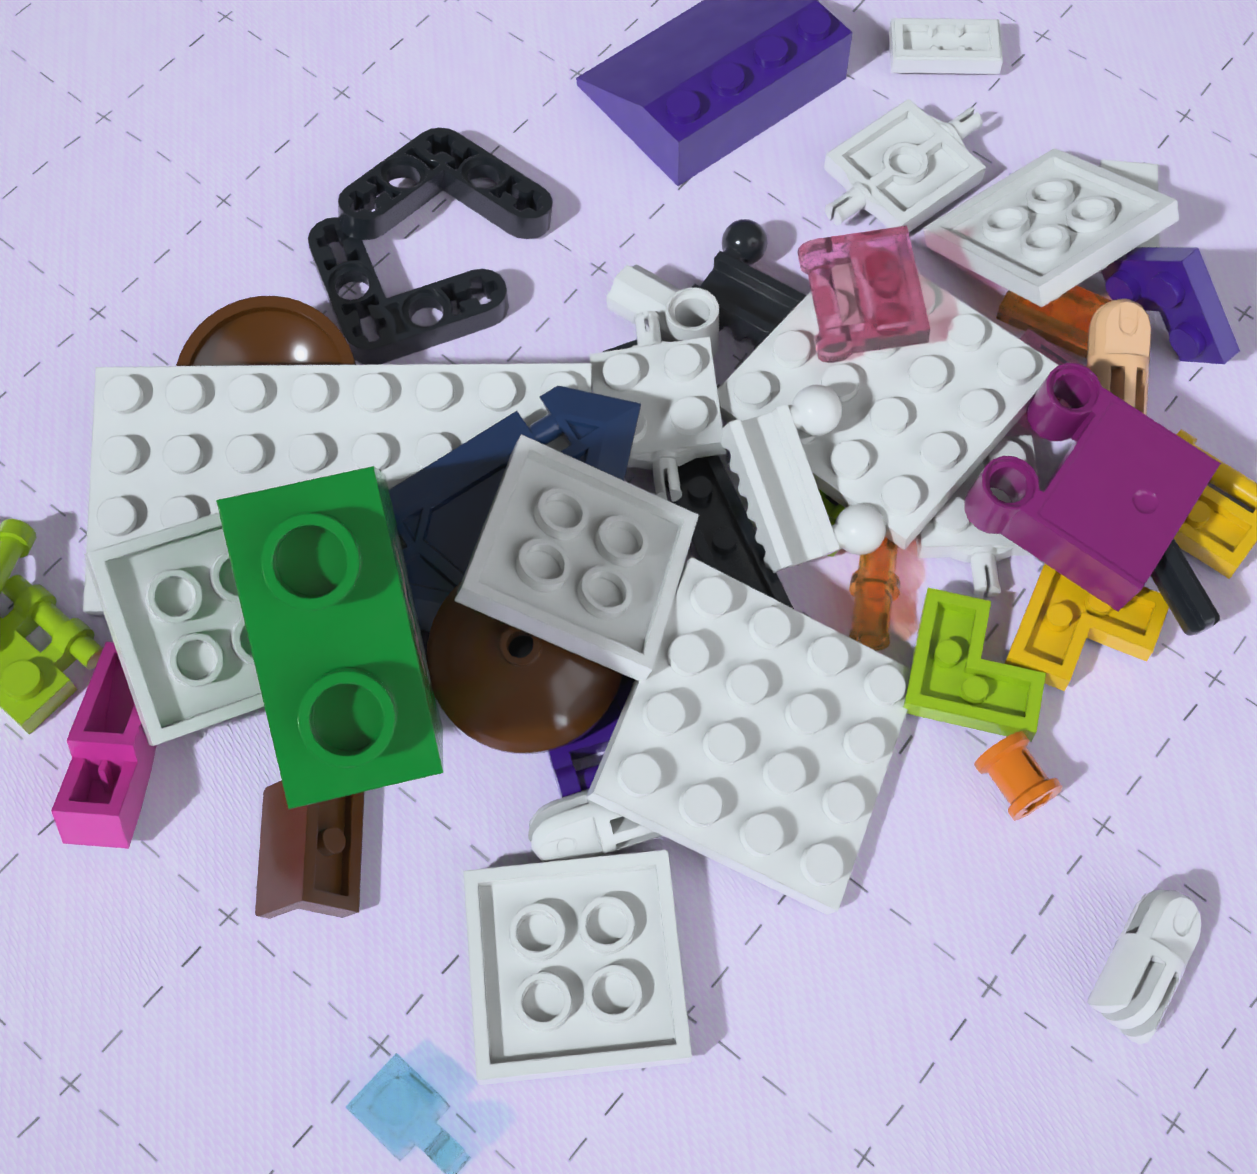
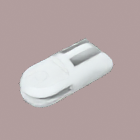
M589 789L550 801L540 807L530 819L528 831L531 848L542 862L597 857L663 836L586 799Z
M1165 889L1145 893L1134 906L1088 997L1087 1003L1094 1010L1101 1012L1102 1016L1109 1023L1119 1028L1125 1037L1138 1045L1148 1043L1155 1034L1199 940L1201 932L1200 913L1189 896L1176 890Z

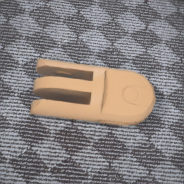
M1129 299L1112 300L1102 305L1092 316L1088 334L1087 368L1097 376L1103 388L1147 415L1152 331L1150 317L1137 302Z

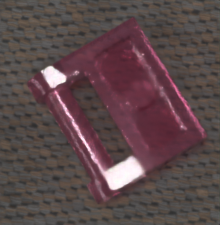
M907 225L817 238L803 243L798 248L797 254L801 271L808 274L819 333L814 339L819 360L835 363L849 358L853 353L929 342L930 325ZM835 265H849L860 323L843 325L832 273V268Z

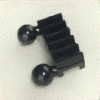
M739 219L732 222L725 229L721 241L723 252L719 251L714 257L713 270L700 286L694 283L691 288L707 290L716 298L719 304V331L726 326L731 329L734 339L738 342L745 337L751 339L755 350L807 295L749 266L758 262L763 257L767 249L768 239L765 230L759 223L750 219Z

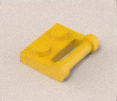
M1181 429L1176 435L1221 463L1209 482L1255 510L1253 513L1249 512L1207 485L1174 537L1179 548L1230 579L1257 542V482L1195 445L1198 439Z

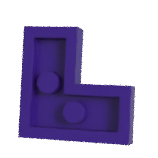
M1136 247L1101 270L1106 282V291L1112 300L1129 299L1139 303L1145 311L1160 312L1169 334L1170 344L1180 361L1225 365L1240 352L1198 247Z

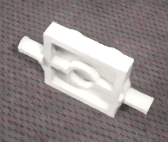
M908 98L826 153L824 170L847 191L831 203L825 205V213L830 221L833 220V224L839 226L862 209L873 214L899 239L983 181L986 166L966 149L962 141L983 126L980 113L977 111L974 114L975 109L969 107L947 123L927 115Z
M647 311L650 329L647 332L644 313L640 312L634 317L638 345L627 349L589 354L592 365L593 393L641 403L627 468L637 467L653 470L655 495L667 500L665 481L668 480L671 500L674 502L682 497L678 466L695 458L726 454V449L721 444L723 426L710 336L674 342L661 341L658 313Z
M1032 435L1004 436L916 536L918 558H952L971 564L974 586L973 594L976 597L983 598L985 591L987 598L996 596L1001 592L996 562L1010 556L1033 555L1001 534H989L977 529L968 520L965 513V497L985 466L993 459L1001 456H1015L1026 461L1035 470L1038 477ZM991 488L992 493L999 500L1012 503L1009 496L1003 491Z

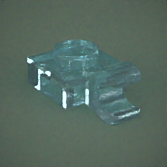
M397 1053L345 1107L399 1162L415 1145L444 1174H458L471 1159L466 1150L437 1123L451 1106Z

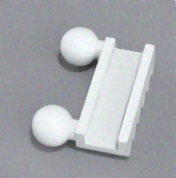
M810 385L803 388L795 396L792 405H782L776 407L770 413L744 421L737 419L727 423L722 428V447L730 451V469L739 476V494L747 498L748 508L746 513L748 519L754 521L757 526L756 541L764 546L766 551L764 564L773 573L829 555L840 549L855 555L869 554L881 545L885 537L886 525L882 515L875 508L866 504H854L845 508L837 517L835 524L831 525L797 432L800 429L809 435H824L838 425L842 416L840 398L832 389L824 385Z

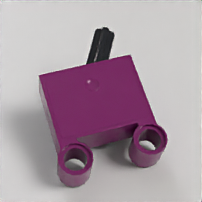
M1065 363L1055 367L1032 398L1027 408V420L1032 430L1042 438L1060 442L1071 438L1075 442L1042 491L1039 489V479L1035 470L1026 461L1015 456H1001L990 461L965 497L964 510L968 520L983 532L1003 535L1116 611L1123 608L1139 593L1151 576L1186 635H1198L1212 628L1220 621V615L1174 537L1221 463L1103 388L1097 376L1089 368L1077 363ZM1056 397L1065 400L1071 408L1062 405ZM991 488L1003 491L1009 496L1012 503L999 500L992 493Z

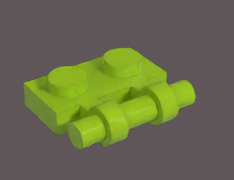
M16 574L7 580L2 590L3 594L14 603V607L4 618L0 616V708L30 735L78 690L63 672L76 660L89 670L96 668L103 647L94 640V631L79 618L70 619L56 607V597L41 584L32 585L23 576ZM38 626L52 637L51 643L41 653L25 639Z

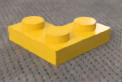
M1044 563L1004 664L1046 673L1044 684L1065 691L1075 670L1086 638L1147 662L1154 651L1169 607L1161 593L1143 587L1123 608L1116 611Z

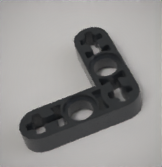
M442 127L430 128L419 134L345 187L338 198V222L340 228L346 235L359 240H372L384 235L442 191L448 193L508 234L521 239L538 238L549 230L553 204L551 194L544 187L462 134ZM396 178H409L417 182V185L409 188H400L391 185L389 182ZM475 178H488L494 180L497 185L490 188H482L472 185L470 181Z
M338 217L326 218L316 223L310 230L308 244L313 263L339 329L350 346L355 360L361 364L379 365L493 327L500 323L507 315L509 303L506 283L501 275L493 270L483 268L470 270L386 298L363 241L346 235L340 228ZM333 242H339L344 249L347 261L337 265L332 248L328 245ZM358 281L369 286L364 296L358 299L349 300L338 295L343 285L349 282ZM483 293L491 301L486 304H480L479 300L473 298V296ZM456 300L457 308L461 312L457 315L452 313L451 301ZM422 308H436L443 314L442 318L431 326H419L411 320L416 311ZM370 316L375 333L380 339L369 342L363 333L360 319Z

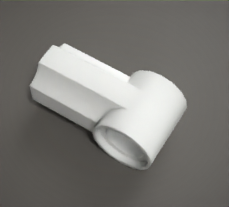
M626 264L614 277L611 290L606 296L607 309L633 324L636 314L643 312L647 332L650 330L647 311H654L658 313L660 318L659 325L662 341L674 342L710 336L713 358L719 350V304L709 291L701 288L680 289L638 264L633 266Z

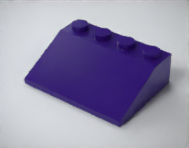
M703 0L576 77V83L677 186H680L845 80L853 32L818 0Z

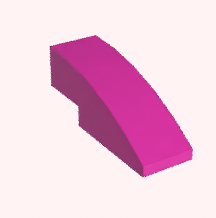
M106 642L66 740L72 759L51 812L63 844L129 849L142 809L157 745L151 746L148 744L114 642Z

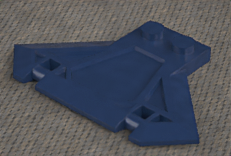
M557 385L539 397L549 414L527 426L518 411H515L389 489L398 533L407 545L403 549V555L421 631L430 632L433 620L443 601L462 581L512 451L521 434L544 445L563 435L569 446L560 451L561 453L625 481L641 403ZM527 636L516 637L510 644V654L517 658L529 655L534 646L533 640Z

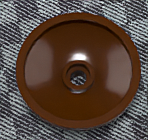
M255 296L230 303L208 316L198 325L184 344L176 366L356 365L351 348L341 331L319 310L288 297Z
M461 582L450 592L433 620L427 642L426 660L434 696L444 713L458 729L471 739L491 749L505 753L530 755L545 753L567 746L584 736L600 722L617 696L623 674L454 601ZM527 636L534 643L531 653L522 658L512 656L509 652L511 642L516 637Z

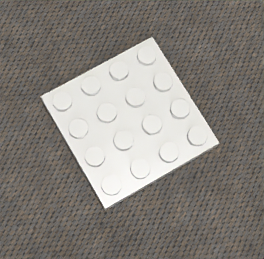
M862 237L717 390L721 419L729 423L737 419L744 421L770 413L776 407L782 405H792L797 393L810 385H824L832 389L838 395L842 404V416L838 425L829 433L818 436L806 434L800 429L797 430L817 487L845 508L854 504H866L875 508L885 521V537L905 550L1026 413L1037 390L1049 373L1059 365L865 237Z
M691 557L683 566L653 670L645 681L641 679L634 681L586 799L826 915L838 912L908 710L903 708L911 669Z

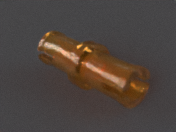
M884 537L883 542L875 551L859 555L858 570L852 573L849 583V591L854 597V605L848 637L875 651L884 650L890 644L891 637L889 633L893 601L898 599L901 589L900 578L896 575L898 546L886 537Z

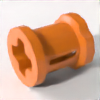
M1023 731L1016 732L1000 740L986 750L974 763L980 774H989L1009 802L1008 813L1014 821L1030 815L1047 804L1061 792L1063 787L1057 778L1049 779L1027 749L1030 740Z

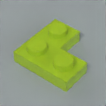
M928 587L923 602L903 708L908 709L906 714L1006 737L1023 731L1030 740L1029 742H1032L1037 732L1046 673L981 659L991 601Z

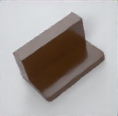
M282 780L265 788L263 792L255 915L257 917L271 919L296 909L340 918L359 913L364 792L288 809Z

